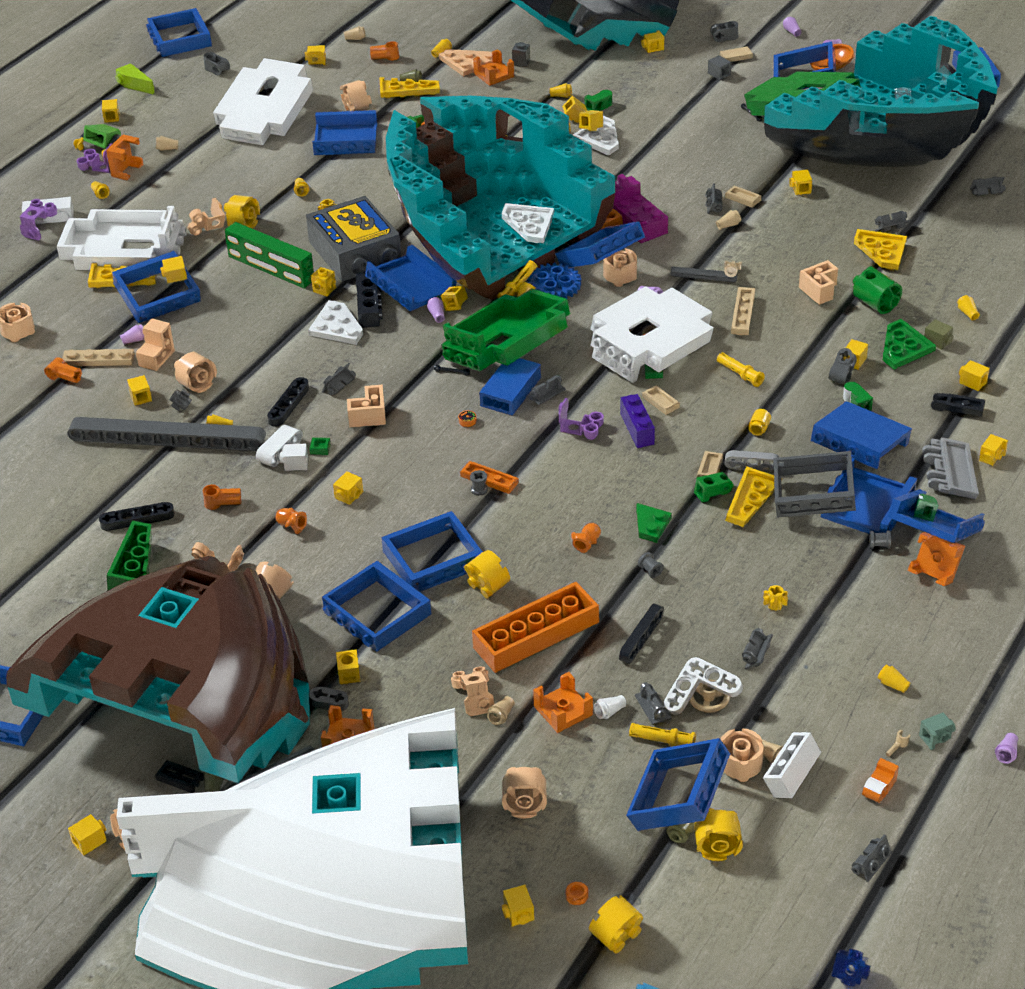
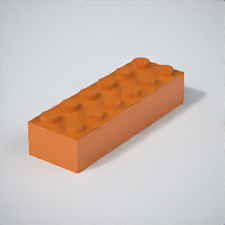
M573 582L472 630L473 649L492 671L496 673L599 623V605L577 582Z

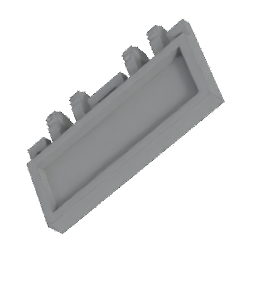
M942 437L940 440L932 438L931 446L925 445L922 448L924 462L935 465L936 471L929 470L926 473L929 480L928 487L939 490V492L976 499L979 492L969 443Z

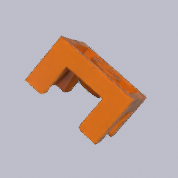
M498 49L492 51L491 63L480 66V57L473 58L474 74L489 86L514 77V61L509 59L507 66L503 64L502 52Z
M123 134L106 150L111 177L128 180L131 175L123 172L128 166L141 168L144 165L141 157L132 156L130 143L140 144L139 138Z
M926 532L921 533L918 539V543H922L917 559L910 562L908 571L914 574L923 572L939 579L936 580V583L942 586L953 583L965 545L957 542L952 543Z
M570 672L561 675L559 689L545 696L543 686L533 689L534 707L557 733L593 715V697L588 692L585 693V699L575 690V678Z
M330 705L328 711L330 725L327 733L324 730L322 731V748L374 730L372 709H362L363 720L342 718L341 707Z

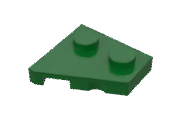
M637 503L638 536L641 539L657 543L671 521L672 513Z

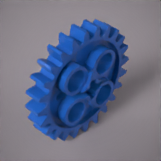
M547 263V266L540 265V268H536L526 282L536 287L535 290L568 299V296L573 297V293L577 294L578 290H580L581 275L578 274V270L574 271V267L569 268V265L563 266L561 263L558 266L556 263H553L550 266Z

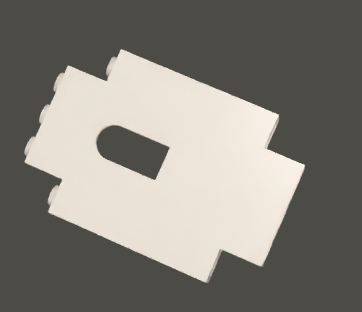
M264 58L257 69L243 67L213 112L216 124L220 125L222 138L264 145L270 134L285 136L313 91L311 78H306L305 66ZM263 85L264 89L274 88L270 96L258 95Z
M167 206V210L91 209L87 219L68 218L57 244V250L60 260H73L75 270H90L91 263H97L98 266L103 267L105 264H110L113 268H120V266L128 267L172 251L180 255V247L183 246L184 236L187 235V228L184 226L183 220H178V213H175L174 206ZM124 242L154 243V246L148 249H122Z
M644 287L593 315L590 329L594 331L590 345L594 347L592 358L631 383H634L638 379L640 366L646 364L660 372L709 343L714 327L709 325L712 311L674 288L658 294L648 287ZM646 320L657 326L656 329L643 336L633 335L629 331Z

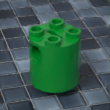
M869 266L860 275H856L852 282L854 284V296L880 314L891 312L898 305L902 296V286L872 266Z

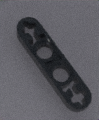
M298 377L292 381L268 412L269 425L274 427L281 426L309 391L307 378Z
M161 502L103 513L99 517V523L102 530L111 531L130 527L132 521L147 524L166 521L174 517L175 511L172 503ZM145 513H151L148 516H142ZM128 516H131V517H132V518L127 519V520H124V519H123L124 517H128Z
M655 603L650 606L622 646L619 654L620 661L628 664L632 663L660 623L664 614L663 606Z

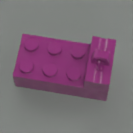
M618 175L615 182V199L612 209H615L622 215L623 224L640 222L645 237L638 242L642 244L668 234V216L641 195V183L633 176Z

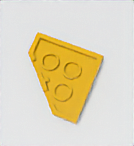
M857 229L854 244L881 268L889 270L899 269L907 236Z

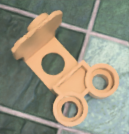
M212 198L211 214L213 217L209 218L205 211L201 212L200 209H194L190 212L189 217L192 222L189 223L187 228L192 235L197 236L201 234L202 228L209 231L224 227L226 215L222 210L221 203L216 198ZM214 220L219 222L217 225L212 226Z
M196 542L194 544L191 555L195 559L206 556L215 557L214 551L209 550L203 543ZM241 545L236 547L227 565L230 572L237 570L243 560L244 552Z
M475 667L473 672L467 675L464 671L454 672L451 677L452 687L455 689L462 688L467 691V698L464 700L466 714L476 716L488 713L489 707L494 705L493 694L488 692L487 682L489 681V675L485 667Z

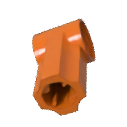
M390 41L385 45L370 46L371 60L387 58L390 61L399 59L398 43Z
M60 357L55 358L44 369L45 375L51 380H56L58 377L74 383H78L81 380L82 370L67 365Z
M207 485L203 488L204 506L209 510H215L221 505H241V489H220L217 485Z

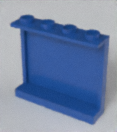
M376 110L315 113L316 130L315 139L312 141L314 155L376 152Z
M414 245L407 246L405 256L379 266H375L368 261L365 276L409 311L427 305L431 298L438 297L441 299V295L449 287H454L457 284V281Z
M846 401L814 424L811 441L835 452L851 451V457L855 458L856 461L878 469L882 456L898 444L904 447L909 444L912 428Z
M852 458L856 511L823 513L820 517L870 534V531H874V533L892 531L897 523L896 520L888 518L893 499L916 491L917 478L910 476L907 482L903 484L855 468V458ZM842 470V474L836 477L833 487L830 486L827 493L848 491L847 470Z
M921 489L894 498L888 514V518L952 543L978 533L985 524V520H983L985 514L983 513L966 520L937 509L933 522L914 517L913 514L919 494L927 493Z

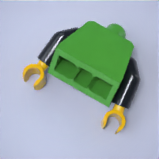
M106 124L85 125L84 133L80 136L81 138L74 140L73 143L75 149L78 148L79 151L84 149V141L107 148L120 138L121 131Z

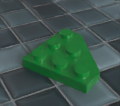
M899 319L887 325L882 361L895 370L934 352L936 345L904 320Z

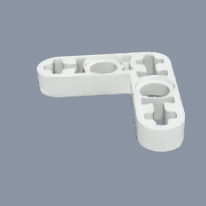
M691 658L687 661L667 694L664 705L670 714L678 715L682 713L700 682L730 697L738 696L743 690V685L737 676L700 658ZM699 664L700 669L704 671V675L699 670L693 672L692 667H696ZM713 672L720 674L719 679L715 682H711L708 679L709 675ZM724 680H726V682L729 683V684H734V682H735V684H736L737 687H736V688H733V687H732L731 690H730L729 687H728V685H727L726 683H723V682H724ZM683 682H690L691 686L688 690H680V685ZM677 701L679 705L672 708L670 703Z

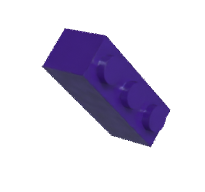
M634 394L620 397V415L636 448L655 445V427L639 395Z

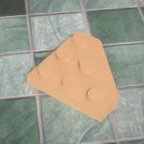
M450 49L440 53L439 59L464 77L474 73L473 58L479 56L480 66L492 62V52Z

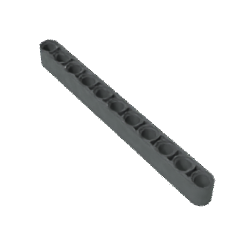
M75 417L71 422L67 435L73 441L257 451L264 443L266 432L261 427Z

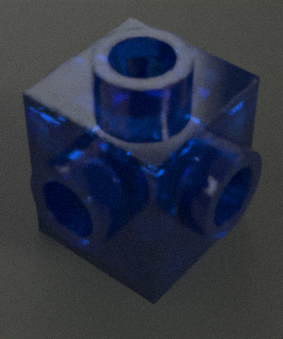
M840 949L837 952L831 976L842 979L841 983L855 987L856 984L860 985L863 979L868 980L871 966L867 965L869 958L864 957V953L859 950L849 949L848 952Z

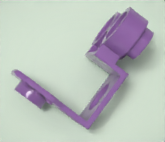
M112 144L103 152L104 162L100 161L99 153H96L95 149L85 150L84 157L77 159L78 168L85 171L91 166L92 171L110 173L106 150ZM106 165L107 168L101 169L100 167Z
M33 199L30 206L20 215L21 234L26 238L39 241L41 234L40 230L36 227L35 219L37 217L46 219L47 217L57 215L56 205L48 202L43 206V202L40 199Z
M565 398L559 405L560 432L580 436L584 432V436L587 439H595L598 436V428L604 423V415L601 412L595 411L589 415L585 414L581 422L567 419L568 398ZM573 424L579 426L577 430H570L568 427Z

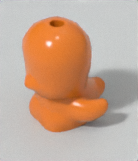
M282 508L276 512L275 518L277 523L285 526V528L290 526L295 534H299L306 527L307 515L305 512H297L293 508Z
M588 523L583 527L581 533L572 532L573 546L578 551L586 553L593 544L597 543V539L601 534L600 527L595 523Z

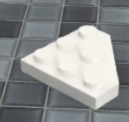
M603 116V127L597 128V131L581 129L573 134V136L590 144L592 149L608 156L619 149L615 122Z
M505 203L502 219L527 242L544 243L554 216V208Z
M329 300L308 329V334L313 337L357 345L363 336V329L344 303Z

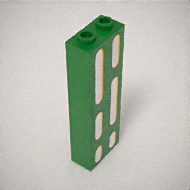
M234 222L225 229L227 250L230 258L304 289L312 283L311 275L314 273L312 253L237 222Z

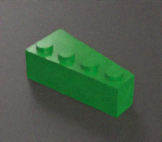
M132 521L106 575L107 591L126 581L149 574L152 546L151 524Z

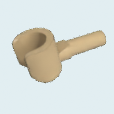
M899 730L895 743L886 752V756L890 757L899 747H907L910 734L907 737H902L903 730Z

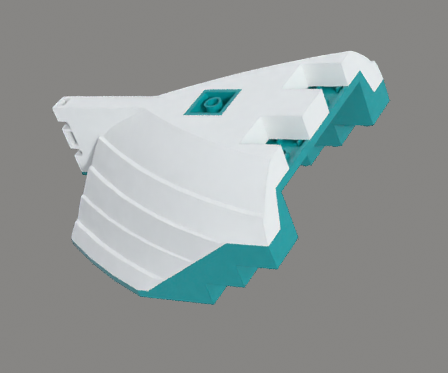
M455 708L397 722L341 740L269 769L225 791L119 798L117 821L119 829H122L121 836L125 852L128 854L132 877L142 878L156 877L155 886L138 918L135 948L136 960L203 989H374L421 985V967L468 964L458 782L459 756Z

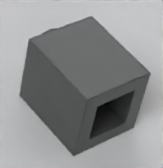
M523 42L515 43L512 49L514 66L527 67L530 62V44Z
M720 55L708 60V74L718 80L730 76L731 62Z

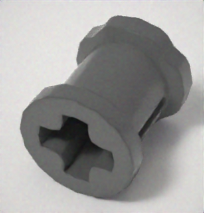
M481 470L472 472L470 474L472 494L477 496L486 494L488 492L486 472Z
M870 531V549L876 546H885L887 549H890L891 531L886 533Z
M650 552L644 553L638 560V566L644 568L651 578L659 576L664 569V565L661 562H657Z

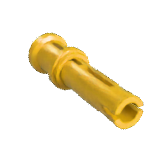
M529 260L514 280L508 282L506 288L497 297L500 298L505 294L510 296L518 295L520 285L537 268L536 263Z
M724 352L717 356L718 363L739 374L742 380H748L754 387H759L763 383L765 378L763 372H757L751 365H744Z
M631 723L629 729L630 737L663 742L671 747L696 742V732H681L677 728L665 730Z

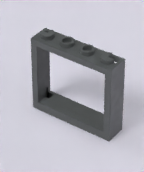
M851 451L773 458L777 518L856 511ZM847 470L848 491L782 497L781 476Z

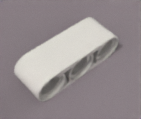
M288 425L281 426L259 447L256 452V460L268 466L276 467L280 463V452H283L284 444H299L302 439V431Z

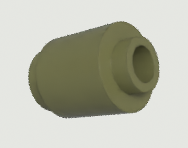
M695 822L669 826L667 834L673 842L685 843L694 831Z

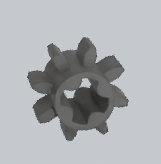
M176 389L169 399L173 402L170 406L177 411L180 408L185 410L192 401L189 398L190 393L185 389L181 391Z

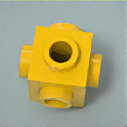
M320 267L311 275L314 293L328 296L336 289L334 271Z

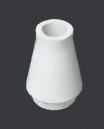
M622 695L598 699L594 704V712L599 719H608L620 709L626 707V700Z

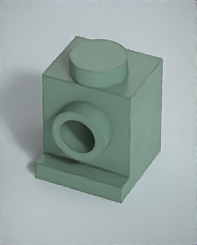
M942 712L921 721L919 736L930 750H933L936 744L944 743L951 739V734L956 730L954 722Z

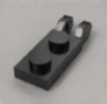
M935 393L931 407L935 411L946 410L982 417L986 400L950 393Z

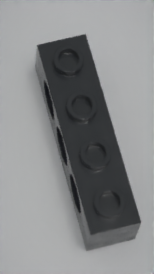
M365 273L356 274L359 325L361 328L379 327L380 319H383L381 288L368 279Z

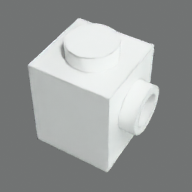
M284 444L283 452H280V463H284L285 471L307 470L308 453L306 444Z

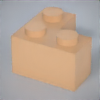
M827 260L801 270L799 288L819 305L833 300L834 286L837 285L838 268Z
M151 319L143 327L145 343L137 350L136 357L140 367L157 371L174 353L175 348L170 323Z
M383 384L365 386V398L347 399L349 428L386 424Z

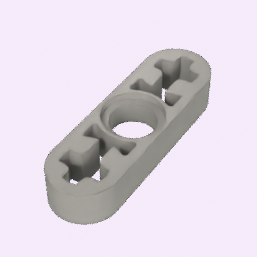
M731 450L725 455V466L735 470H745L747 466L762 472H774L773 458L780 457L774 453ZM755 459L757 463L751 464L748 460Z

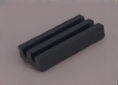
M166 760L155 774V778L162 783L194 793L195 787L198 788L200 785L199 781L204 780V773Z

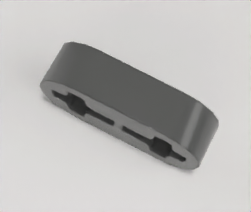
M315 687L309 693L310 703L316 708L329 710L330 705L340 706L341 711H344L349 706L348 695L344 691L326 687Z

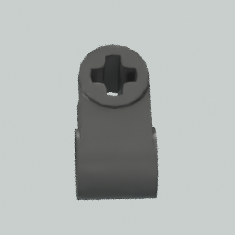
M728 21L713 24L710 28L713 39L716 42L738 39V22Z
M214 52L203 54L206 71L219 76L224 70L230 69V63L226 58Z
M843 348L838 351L829 372V380L844 385L850 381L857 361L855 354L850 349Z

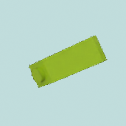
M131 63L115 69L116 81L123 87L149 94L155 93L153 80Z

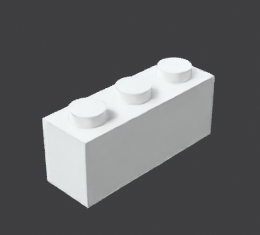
M71 197L40 200L43 202V206L48 202L54 203L58 213L46 219L37 217L35 224L65 222L68 218H73L74 209ZM31 201L22 202V213L30 206Z
M793 732L764 775L763 779L774 798H793L821 754L811 733Z

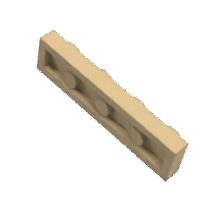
M738 287L731 334L749 335L755 288Z
M134 349L64 350L62 359L67 365L73 367L132 365L135 353Z

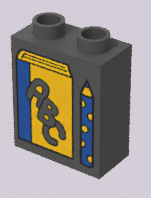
M366 196L306 214L310 244L341 281L354 278L356 274L365 273L368 261L375 266H379L401 257L399 233Z

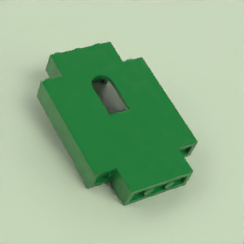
M795 72L788 77H772L744 94L747 109H750L751 115L765 116V106L783 93L797 97L806 91L801 89L811 86L822 88L819 90L824 91L839 80L861 88L860 81L855 79L854 72Z
M530 289L519 297L505 294L454 326H451L448 322L444 324L443 330L446 342L441 344L445 360L477 371H482L494 362L508 366L568 327L566 317L570 315L568 300L535 289ZM501 335L510 337L498 346L491 344L486 347L487 344Z

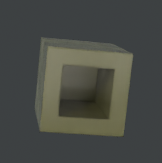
M935 319L925 327L924 336L942 350L953 341V327Z

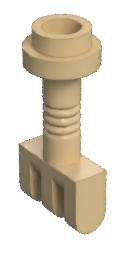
M725 261L724 272L728 277L736 276L738 270L742 268V262Z

